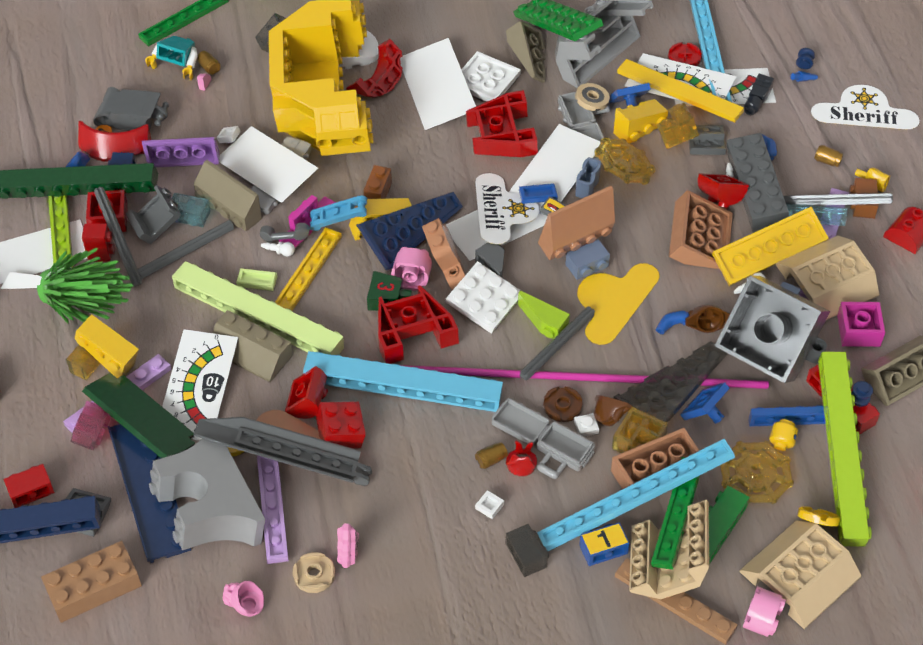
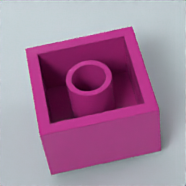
M841 302L837 319L842 346L881 347L885 328L880 302Z

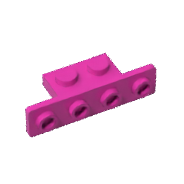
M311 195L295 211L290 213L288 217L290 230L287 232L295 231V226L298 223H306L310 227V222L312 221L310 218L311 210L336 202L327 197H323L318 202L317 197ZM295 239L279 240L282 243L290 242L295 248L303 241Z

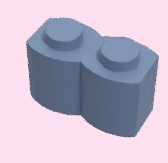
M590 157L585 159L582 170L578 173L576 179V197L584 198L594 193V187L600 180L601 160Z

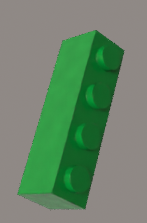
M727 486L724 492L720 491L718 493L714 506H709V565L748 507L750 497L730 486Z

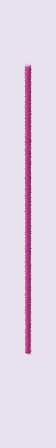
M400 365L417 367L424 370H436L449 374L455 373L462 376L521 378L519 376L521 370ZM537 371L529 378L715 386L725 382L728 387L768 389L769 387L768 381L548 371Z

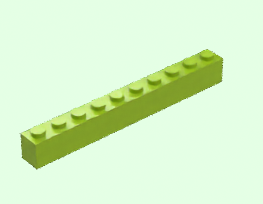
M821 352L818 365L835 511L840 518L839 526H837L839 543L843 546L865 547L868 540L871 539L872 531L871 527L867 524L869 508L865 507L867 491L866 488H863L862 481H864V470L860 468L862 452L858 450L859 432L855 429L857 414L853 413L855 397L851 395L853 382L852 377H849L848 373L850 371V360L847 359L846 352Z

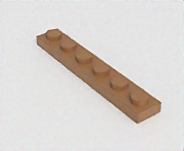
M626 558L615 572V577L629 585L630 580L629 558ZM685 592L664 599L648 597L725 645L737 629L738 625Z

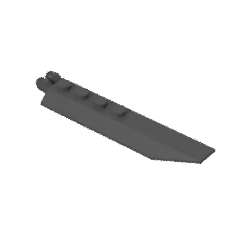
M246 417L199 419L193 434L194 436L237 450L351 483L354 481L357 485L367 486L370 482L368 476L372 474L370 466L358 463L361 453L359 450Z

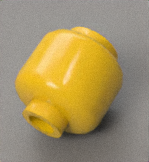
M781 419L773 424L769 440L775 449L786 451V449L795 446L798 436V429L795 427V423Z

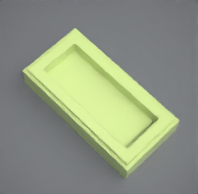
M240 268L236 284L243 288L274 291L278 276L277 272Z

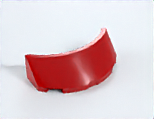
M391 39L379 44L378 64L372 77L366 81L359 78L355 83L349 85L346 90H356L357 94L366 97H378L390 92L401 78L403 67L401 66L400 58L403 57L402 51Z
M83 121L78 122L79 148L87 152L91 158L107 162L111 159L113 152L134 153V155L139 153L145 154L142 141L151 140L148 124L130 131L111 133L93 129L83 123Z

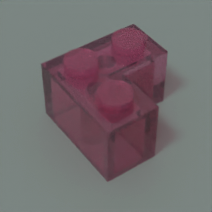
M86 401L74 427L70 442L94 450L96 445L100 446L106 430L103 427H108L111 416L97 404Z

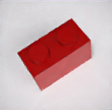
M84 224L82 241L85 251L89 252L94 248H98L96 252L87 257L88 261L95 257H100L95 262H110L112 254H115V244L111 242L112 233L108 231L107 224Z
M44 464L33 466L28 470L12 474L3 479L14 508H19L55 493Z

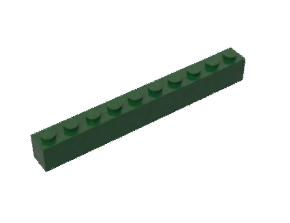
M154 163L0 170V198L87 195L88 192H95L94 190L99 187H103L105 191L125 190L127 194L132 192L148 193L156 191L154 187L157 185L159 173Z

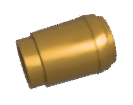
M201 51L198 54L197 61L208 74L214 75L220 70L219 61L210 53Z
M819 145L814 159L818 162L839 167L843 153L825 145Z
M502 442L495 443L477 451L475 459L478 460L480 468L486 469L506 458L508 452Z

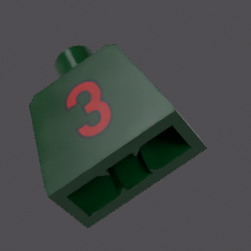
M373 271L367 296L368 311H378L379 297H382L384 303H389L412 296V290L403 289L402 278Z

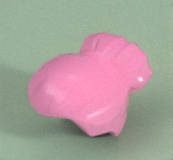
M243 581L241 583L235 582L225 585L222 597L225 605L233 607L237 612L248 617L261 613L264 607L263 591L254 582Z

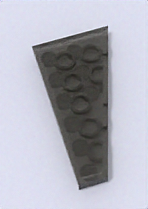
M710 341L694 350L693 354L687 358H680L673 366L664 367L645 378L644 382L636 387L633 385L628 388L627 392L613 396V399L631 404V411L665 427L726 357L727 352L715 347L716 343Z

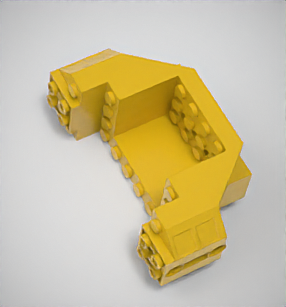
M360 0L309 1L269 30V79L273 98V113L278 133L285 132L294 138L310 143L311 147L321 152V156L371 151L370 144L374 143L373 133H370L373 130L372 119H368L371 118L370 107L366 108V102L361 101V97H357L356 90L341 91L344 90L343 80L340 79V77H343V68L340 67V64H343L342 57H360L359 50H362L364 38L367 37L366 27H363L366 25L365 14L362 15L364 13V4L360 3Z

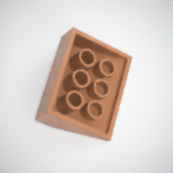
M606 187L548 214L538 244L549 260L561 258L571 250L576 251L586 243L591 244L601 236L606 237L612 232L615 224L613 187Z
M687 190L675 201L669 257L686 265L720 269L712 253L730 244L733 213Z

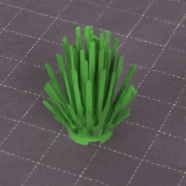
M94 248L89 252L76 253L73 257H71L72 254L66 256L67 251H65L50 269H46L40 275L42 277L40 285H37L40 300L50 305L67 323L69 322L65 315L70 320H74L73 317H76L83 323L89 317L71 306L109 319V316L94 310L115 313L113 310L105 309L115 308V306L108 305V303L122 304L121 302H128V299L123 298L120 292L131 291L133 284L123 283L124 280H130V277L124 276L121 273H110L121 269L115 267V264L119 261L93 263L100 259V257H95L70 268L96 252L98 248Z

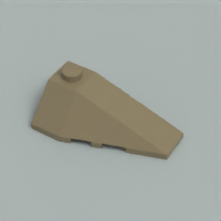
M519 21L506 30L507 42L530 76L544 83L546 82L545 66L543 64V60H545V55L543 54L545 43L542 31Z

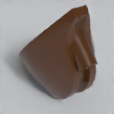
M706 304L698 306L688 312L689 316L685 319V325L705 333L715 332L724 328L731 313L715 305Z
M596 395L594 416L603 425L612 426L619 422L624 414L632 408V405L610 397Z

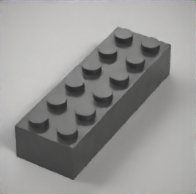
M762 133L727 140V155L733 168L734 177L749 185L742 201L752 232L755 233L789 217V211Z

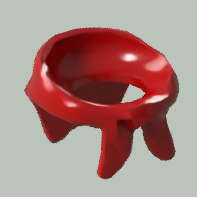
M516 440V449L509 452L506 458V465L512 474L528 476L532 474L537 466V457L531 452L534 443L530 442L525 448H522V444ZM519 454H524V455H527V456L518 457L517 455H519Z

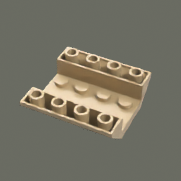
M835 236L776 263L785 279L794 277L809 301L830 311L826 320L837 316L841 302H867L879 296L875 270L853 240L841 236Z
M707 500L688 506V520L673 570L652 567L651 565L661 529L658 530L651 520L632 526L629 591L631 593L664 599L700 587L709 568V502Z
M797 520L740 569V573L755 586L762 581L773 592L782 595L786 603L791 606L788 615L803 629L807 628L862 576L850 552L818 524Z

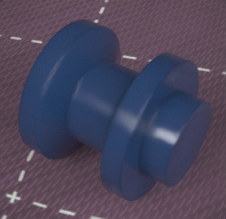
M810 48L800 49L796 65L801 69H810L813 66L815 52Z
M865 381L856 382L851 392V395L855 397V405L859 407L868 405L873 394V388Z

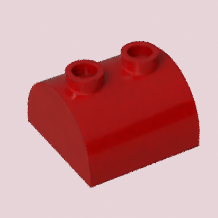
M699 173L698 175L699 189L709 196V201L719 202L718 206L728 208L729 205L737 204L745 197L744 195L748 191V184L730 175Z
M917 207L905 208L885 231L883 237L916 254L923 246V210Z
M315 366L293 380L285 409L286 413L300 419H309L316 416L321 400L328 393V389L325 388L327 376L323 370Z

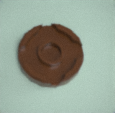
M554 387L544 396V411L549 418L557 422L573 421L574 417H578L582 412V397L571 387Z

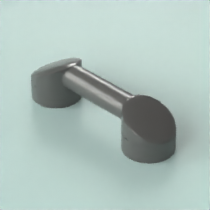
M298 223L295 226V231L275 233L274 228L266 225L261 227L259 234L264 241L269 243L273 240L283 239L303 240L309 235L310 227L306 223Z

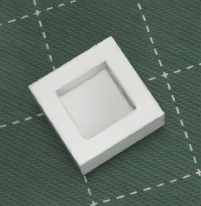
M238 126L225 127L217 136V140L219 143H232L241 131Z
M593 413L574 417V424L579 435L586 437L599 434V427Z
M487 490L476 503L475 509L493 519L504 506V500Z

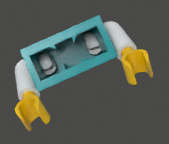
M171 36L157 42L151 53L152 56H148L145 59L147 67L151 64L152 69L157 67L156 58L183 67L187 66L182 70L183 78L185 79V76L189 74V78L192 80L194 77L192 68L195 67L198 54L195 42L190 38L185 39Z

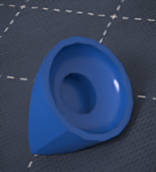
M80 150L66 167L86 166L90 157Z

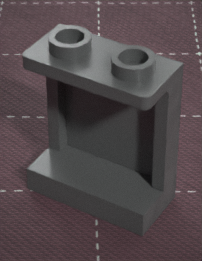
M158 185L154 187L157 195L138 213L131 209L126 213L138 237L149 244H152L181 216L178 204L171 198V192L167 188H161Z

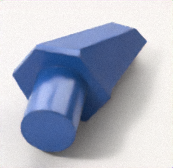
M798 71L792 73L790 78L791 80L802 82L816 80L818 76Z

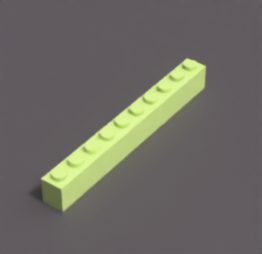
M185 261L172 275L174 288L223 312L229 310L290 341L291 345L306 352L339 355L344 349V339L340 333L333 332L322 324H316L307 317L295 314L290 309H285L256 293L253 294L242 286L234 285L227 279H222L210 271L207 272L195 264Z

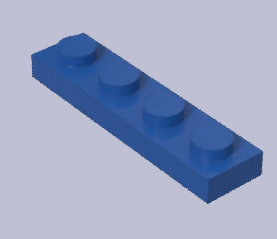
M822 405L785 408L758 407L750 411L749 427L773 426L775 422H779L781 419L792 421L795 425L825 424L824 408Z

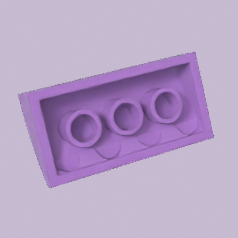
M214 137L142 141L147 163H154L155 167L203 165L206 160L213 164H219L220 153Z

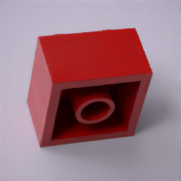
M125 190L105 191L121 231L127 232L126 213L128 212V203ZM88 192L87 224H107L95 193Z
M359 401L320 402L316 414L320 439L352 449L361 448L366 433Z

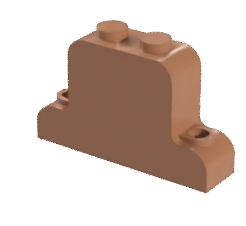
M438 218L423 225L422 228L431 252L453 291L466 273L448 227Z

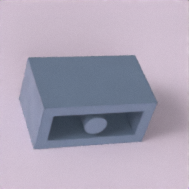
M599 239L591 244L580 247L576 251L566 253V266L576 280L588 277L590 274L604 270L609 266L610 254Z

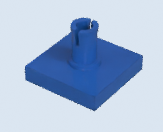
M646 83L618 89L610 95L609 104L625 100L627 106H637L636 98L642 97L651 90L650 84Z
M724 382L702 389L680 416L684 420L708 414L714 424L720 422L725 416L716 407V403L730 388Z

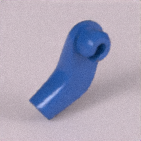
M762 134L770 159L773 161L777 155L776 142Z
M676 311L664 315L657 325L656 331L663 335L676 324L681 323L685 325V319L689 316V313L686 311Z

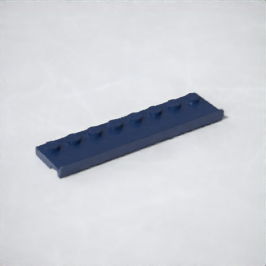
M121 424L112 427L108 426L147 562L154 563V560L165 556L169 558L191 551V548L182 550L179 543H175L173 538V531H175L174 519L178 509L176 499L158 502L156 495H152L149 488V483L152 480L150 470L153 468V461L161 458Z

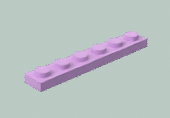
M157 354L126 377L141 390H144L172 369L171 365ZM91 401L63 422L65 427L77 438L109 414L94 401Z
M257 455L262 514L265 518L264 536L267 564L287 562L289 559L278 461Z

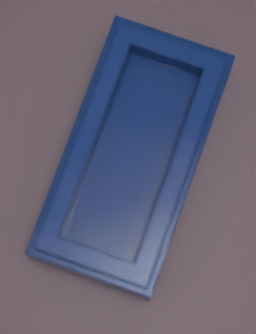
M554 183L519 186L522 204L545 202L549 196L556 200L558 199Z

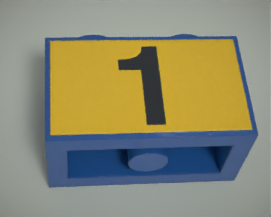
M619 522L607 524L603 528L581 534L579 546L588 566H592L628 554L629 541Z

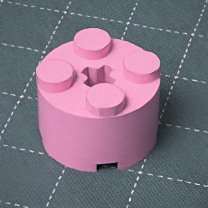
M402 247L397 253L391 275L402 278L403 289L416 291L419 285L424 287L427 285L432 268L429 252L424 249Z
M757 586L745 617L743 628L766 637L769 635L773 636L779 622L775 617L776 615L780 616L786 600L782 598V595Z

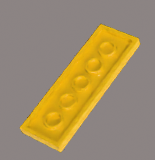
M809 207L715 250L712 255L728 285L731 286L748 278L750 275L776 265L777 262L820 244L829 238L812 207Z

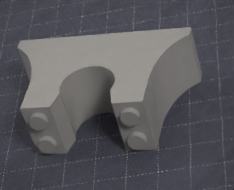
M202 438L194 446L183 452L153 461V468L150 470L152 480L149 483V488L152 495H156L158 502L173 501L179 497H192L198 500L188 502L177 509L176 518L174 519L175 531H173V538L175 543H179L182 550L220 540L240 541L253 547L261 544L265 518L227 446Z

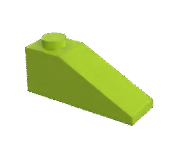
M521 290L518 292V306L539 332L547 338L554 339L569 324V313Z

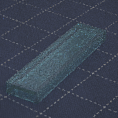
M786 204L789 216L812 207L821 224L846 226L848 208Z

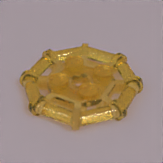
M604 137L601 139L600 145L594 150L595 156L600 159L604 170L619 177L626 184L641 183L646 185L650 182L652 174L655 173V166L646 157V152L626 142V139L617 140Z
M738 441L732 448L735 457L739 453L742 456L738 460L731 459L721 464V485L723 488L730 486L749 496V503L775 504L777 499L794 485L790 469L791 459L781 454L769 445L767 441L745 443ZM748 450H761V452H757V454H752V452H748ZM766 452H767L769 455H771L773 458H775L776 460H774V459H772L770 456H768V455L766 454ZM729 467L735 468L734 476L730 477ZM777 467H782L783 475L778 474ZM751 469H760V474L753 473ZM739 482L748 489L747 492H744L734 483ZM775 482L781 483V485L773 492L771 486ZM765 491L766 494H751V492L760 493Z

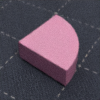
M201 73L198 75L199 89L206 90L212 80L209 74Z

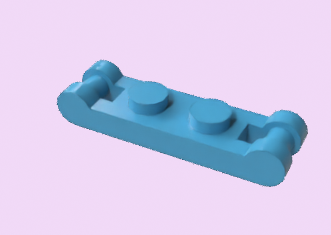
M360 195L311 210L310 218L312 221L310 222V229L318 231L321 227L354 217H365L367 215V209L365 208L367 197Z

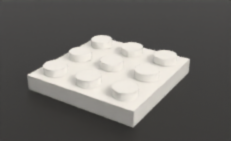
M478 51L461 69L471 95L486 102L505 94L521 74V69Z
M477 261L447 296L445 302L492 334L518 302V292L520 290Z

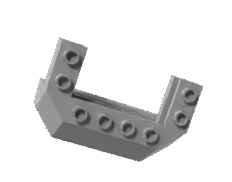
M596 0L592 6L587 7L584 13L602 19L603 26L577 41H572L558 35L555 59L563 80L578 88L580 85L587 83L641 37L633 16H644L646 9L654 7L652 1Z

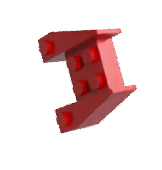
M524 90L503 94L466 111L467 127L478 126L480 137L472 138L474 154L526 157L538 153V141L534 127L516 130L514 119L528 117L527 100Z
M421 285L418 286L417 295L389 303H384L382 297H379V349L386 364L404 360L402 339L433 331L441 349L459 344L458 327L453 316Z

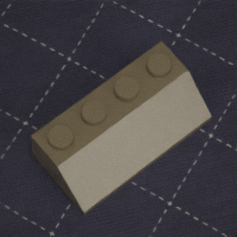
M209 160L204 161L194 182L196 198L207 203L211 209L218 211L224 218L231 220L238 228L241 227L243 230L248 231L262 219L258 194Z
M229 310L216 322L212 332L213 334L238 337L232 363L268 382L275 378L293 356L290 341Z
M923 336L916 337L861 368L865 382L872 386L873 393L885 406H889L923 386Z

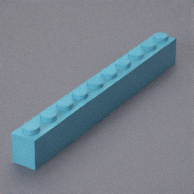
M308 351L303 373H306L317 366L326 374V385L492 412H496L499 408L503 382L493 379L487 380L474 376L468 377L455 373L449 374L436 370H424L417 367H405L398 364H386L379 361H368L360 358L342 357L341 355Z

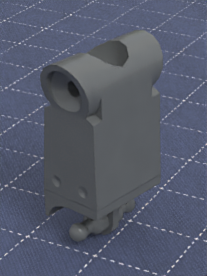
M108 87L93 122L97 127L108 125L110 127L113 126L115 129L127 131L148 124L150 130L154 119H157L155 125L160 126L161 122L168 117L167 108L169 103L165 101L162 107L158 106L157 102L161 95L159 92L121 89L120 91L115 87Z

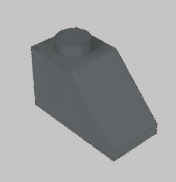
M486 243L475 250V262L478 261L500 277H503L505 250L500 244Z

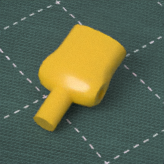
M870 168L867 172L857 169L855 172L856 176L863 179H876L877 190L880 192L886 190L890 180V175L876 168Z

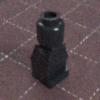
M758 74L749 97L744 104V111L747 115L752 116L759 111L762 103L767 100L772 90L774 78Z

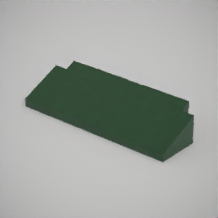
M108 373L85 386L82 390L86 396L160 458L178 454L195 445V442L191 440L194 432L124 375L116 378L113 374Z

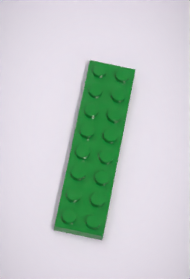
M532 0L527 4H521L518 6V9L513 11L515 17L572 41H577L603 26L602 19L552 0Z

